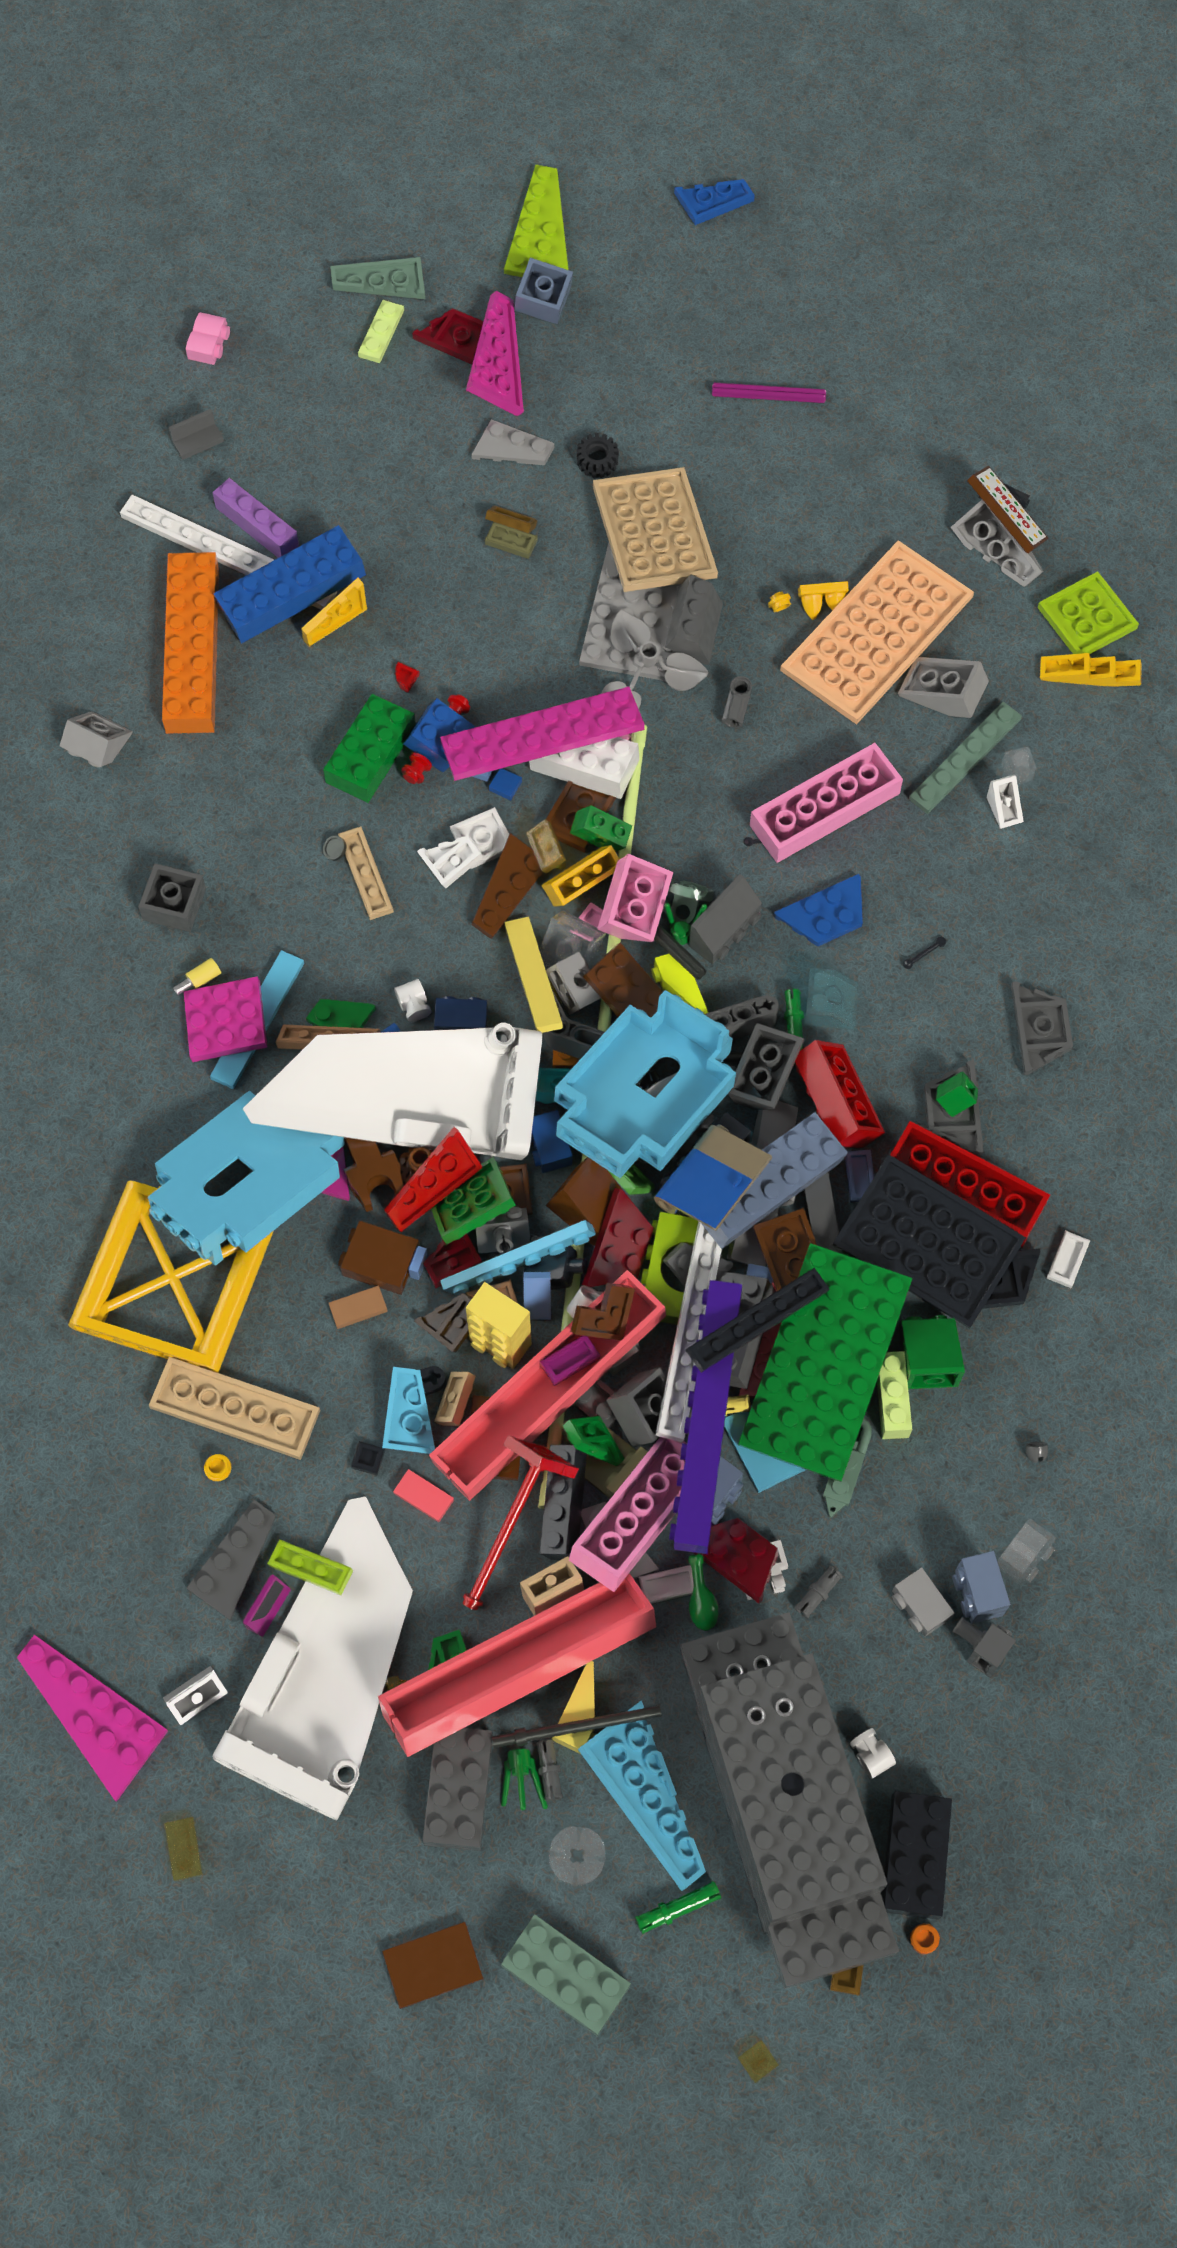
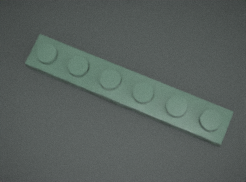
M1002 702L910 795L909 800L929 814L1021 720L1022 715L1005 702Z

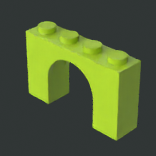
M660 1212L659 1220H653L652 1227L654 1231L652 1236H655L654 1245L648 1244L646 1260H650L649 1269H643L641 1284L645 1285L665 1306L666 1317L660 1322L678 1325L684 1292L671 1288L664 1281L660 1269L664 1262L663 1259L681 1242L694 1246L698 1221L691 1217Z

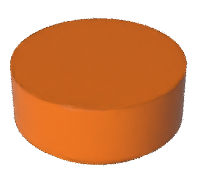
M919 1924L911 1931L910 1943L916 1952L929 1954L936 1950L939 1945V1933L932 1925Z

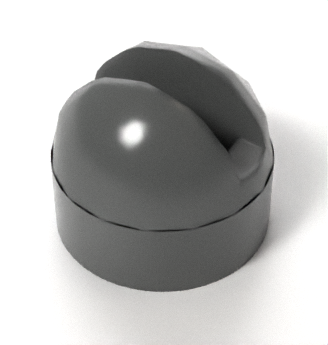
M1045 1442L1027 1443L1026 1453L1029 1460L1033 1463H1037L1038 1458L1040 1462L1045 1461L1048 1456V1444Z

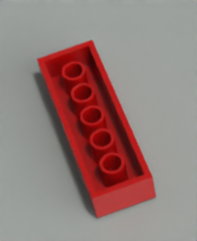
M912 1121L908 1123L890 1154L1026 1237L1020 1248L1024 1246L1050 1197V1194Z

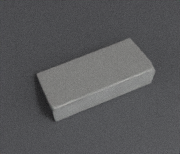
M209 1666L163 1697V1699L181 1725L228 1692L212 1667Z

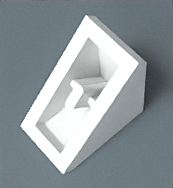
M1016 775L991 781L987 800L1000 829L1022 823L1023 816Z

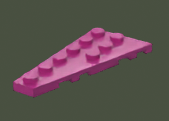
M33 1635L17 1659L108 1792L117 1802L168 1730L36 1635Z

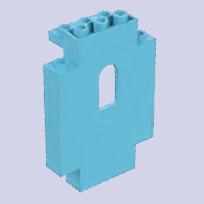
M666 990L659 996L658 1009L652 1018L643 1010L629 1005L555 1087L554 1101L568 1110L557 1122L556 1136L619 1178L626 1173L639 1157L661 1171L734 1087L736 1072L729 1065L722 1063L731 1051L733 1038L729 1036V1030L722 1023L715 1022L707 1017L700 1009L693 1008L685 1003L678 995H673ZM671 1057L679 1063L680 1070L656 1098L636 1086L638 1081L658 1059Z
M248 1091L155 1163L156 1179L162 1186L148 1196L149 1212L156 1221L161 1220L163 1225L174 1236L179 1235L182 1242L190 1250L197 1251L203 1260L208 1259L216 1266L223 1260L220 1244L226 1239L232 1246H238L244 1252H248L340 1178L338 1161L331 1157V1155L345 1145L344 1137L252 1124L243 1108L256 1095ZM237 1159L253 1170L252 1173L221 1196L213 1197L204 1192L206 1183Z

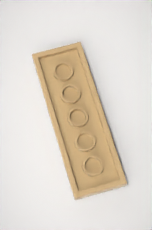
M172 1357L168 1358L149 1403L150 1409L299 1460L303 1456L320 1413V1408Z

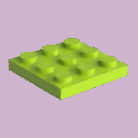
M1098 571L1040 601L1037 607L1073 654H1091L1133 632L1139 625Z

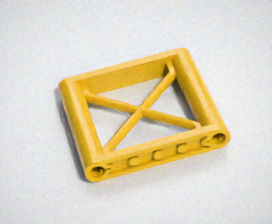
M127 1181L68 1325L72 1329L164 1359L172 1357L219 1373L273 1232L248 1252H244L240 1247H234L231 1244L221 1247L223 1258L236 1252L237 1254L205 1332L181 1284L180 1278L212 1264V1262L208 1259L203 1260L200 1257L174 1269L149 1217L150 1204L148 1196L158 1188L136 1181ZM140 1222L165 1274L107 1301ZM170 1284L196 1341L191 1350L105 1323L110 1311Z

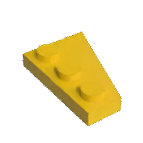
M359 578L354 580L301 628L303 641L309 647L367 610L364 584Z

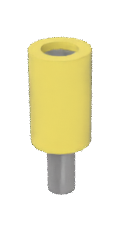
M210 958L186 973L187 979L173 989L177 995L192 986L194 989H198L220 975L221 971L215 961Z

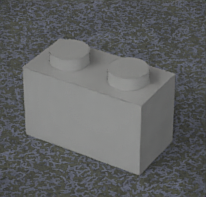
M920 1568L896 1584L892 1590L895 1594L892 1598L900 1610L905 1609L911 1617L908 1619L910 1625L915 1632H922L924 1637L952 1619L955 1614L923 1568Z

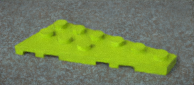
M535 165L504 267V274L523 277L530 258L568 270L557 168Z

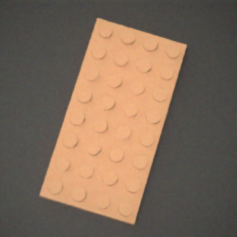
M897 541L781 665L780 671L857 725L973 598L974 592L900 541Z

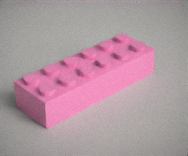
M873 743L751 811L750 827L776 863L899 795L903 779L877 744Z
M660 1437L572 1546L569 1561L613 1592L616 1591L676 1514L673 1513L675 1496L680 1497L681 1487L677 1486L678 1470H684L685 1460H680L682 1443L687 1444L685 1441L678 1442Z

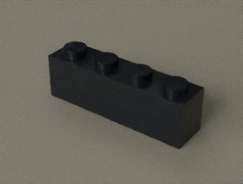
M550 1445L552 1452L579 1468L574 1479L550 1471L547 1474L540 1554L550 1560H562L567 1556L570 1557L572 1546L579 1538L587 1453L575 1449L574 1445Z

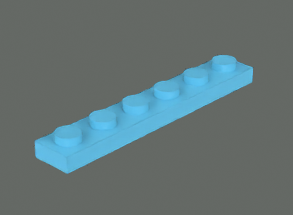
M586 1220L444 1278L440 1280L443 1290L454 1295L466 1293L471 1286L476 1284L483 1285L484 1282L488 1284L493 1281V1277L500 1274L503 1276L512 1274L517 1271V1267L524 1264L527 1266L536 1264L541 1261V1257L548 1254L551 1256L558 1255L565 1251V1247L572 1244L576 1246L588 1242L589 1237L596 1235L592 1224Z

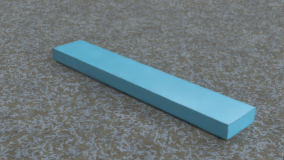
M282 950L261 985L266 1031L304 965L303 959ZM255 1050L221 1056L210 1075L211 1080L234 1089Z

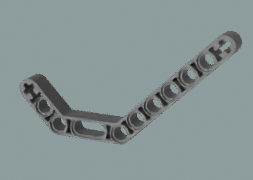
M553 992L563 1028L544 1032L542 1035L551 1049L581 1059L592 1047L591 1045H594L605 1032L567 1019ZM765 995L705 1015L715 1022L722 1023L729 1030V1036L735 1040L751 1035L756 1023L770 1028L774 1027L777 1022L779 1003L776 998ZM660 1058L654 1063V1065L673 1060V1058Z

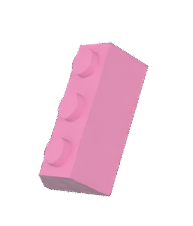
M627 854L618 860L597 930L619 939L653 942L673 872L631 854Z

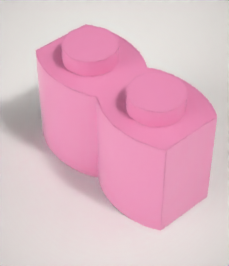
M201 312L198 314L186 345L188 359L214 365L216 359L222 357L223 341L228 340L230 335V327L227 326L226 318Z

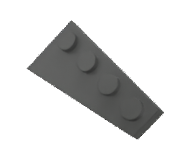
M253 1500L188 1585L187 1590L232 1621L250 1575L255 1568L260 1552L275 1522L276 1515Z

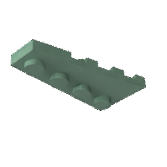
M420 257L330 266L333 290L425 299Z

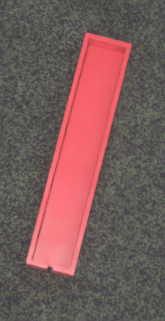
M628 1270L613 1283L635 1288L624 1337L621 1341L587 1336L600 1354V1359L554 1386L540 1366V1361L582 1336L571 1332L572 1321L429 1454L432 1463L449 1480L451 1479L453 1485L469 1501L518 1456V1454L504 1446L508 1435L533 1442L666 1317L665 1306ZM604 1292L588 1307L601 1309Z
M630 1573L615 1592L599 1582L379 1695L378 1699L382 1714L392 1732L395 1733L406 1756L409 1757L656 1628L654 1608Z

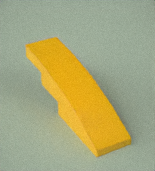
M1089 653L1041 657L1040 679L1044 681L1097 686L1141 685V660L1116 661L1115 656L1090 658Z

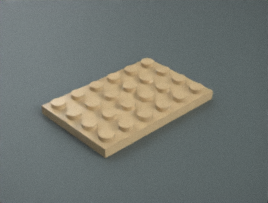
M684 467L593 480V490L624 592L682 584L690 574L703 580L717 578L718 571Z

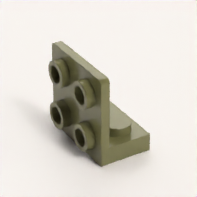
M607 1428L625 1459L620 1465L614 1466L587 1454L585 1480L611 1499L648 1451L643 1447L635 1450Z

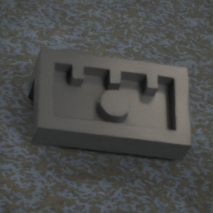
M601 1377L572 1405L586 1417L600 1416L606 1427L610 1428L617 1419L606 1400L618 1389L614 1388L612 1390L605 1384L606 1380Z

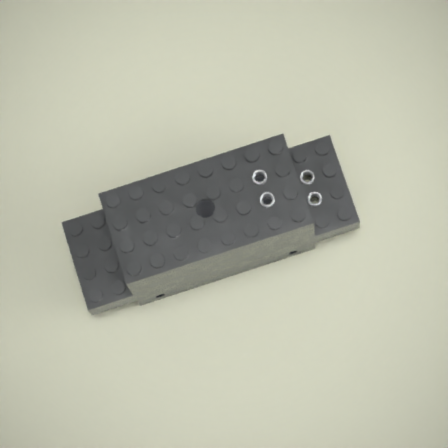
M790 1612L682 1643L680 1652L697 1704L696 1714L763 1933H767L783 1988L794 1987L896 1955L899 1949L881 1896V1891L888 1884L813 1653L803 1655ZM757 1665H763L764 1667L759 1669ZM730 1673H736L737 1675L731 1677Z

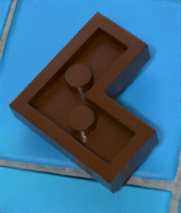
M607 1283L601 1309L576 1306L571 1332L575 1335L621 1341L624 1337L635 1288L627 1285Z

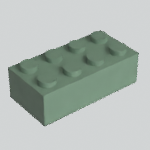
M535 1914L501 1963L502 1968L597 2037L631 1986L630 1982Z

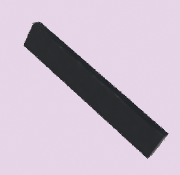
M814 1267L686 1349V1352L702 1373L818 1299L830 1289Z

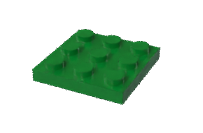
M494 1157L482 1163V1169L431 1208L440 1235L446 1245L460 1239L466 1233L483 1226L489 1220L506 1213L510 1208L516 1206L499 1164Z

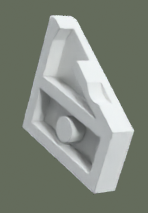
M468 836L458 838L453 842L438 844L439 847L428 850L422 848L417 851L445 888L484 857Z

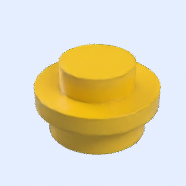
M778 592L770 597L771 601L768 602L769 608H772L773 612H778L791 605V596L788 593Z
M222 1454L212 1455L205 1461L204 1472L212 1481L225 1480L231 1473V1463Z

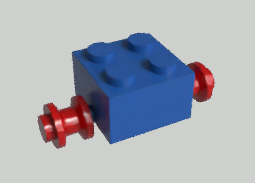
M451 695L448 698L450 706L436 698L427 707L403 743L415 752L409 757L412 763L404 765L401 769L403 778L407 782L421 784L424 780L422 773L430 771L432 766L441 772L446 771L449 768V764L440 737L476 728V726L461 716L462 713L467 714L471 709L468 700L464 696Z

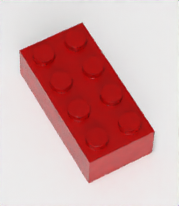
M815 1040L799 1051L795 1060L796 1070L802 1076L807 1086V1094L813 1099L817 1107V1115L843 1147L863 1148L885 1133L843 1044Z

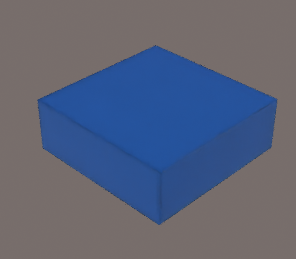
M501 768L489 785V791L511 801L522 783V777Z

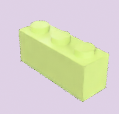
M887 1352L877 1379L882 1439L909 1438L912 1432L905 1352Z

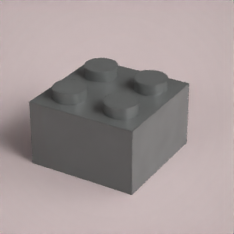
M154 864L139 904L143 921L191 932L206 891L203 875Z
M661 1368L639 1372L606 1400L632 1446L651 1443L659 1437L656 1436V1430L667 1380Z

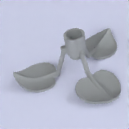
M620 610L612 624L611 642L620 653L627 654L633 650L639 653V666L629 686L638 709L641 705V696L632 690L643 667H652L658 662L660 667L666 670L665 682L677 691L692 689L707 677V669L698 660L684 653L670 654L665 665L662 661L663 657L659 655L658 645L649 641L651 636L649 627L642 620L628 614L624 610ZM620 681L610 682L603 688L601 694L625 688L627 685Z

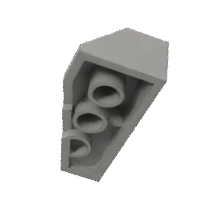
M983 500L951 526V529L965 547L970 550L975 548L984 554L983 559L988 563L992 560L1000 565L1001 571L1023 587L1030 584L1044 572L1032 551L1026 553Z

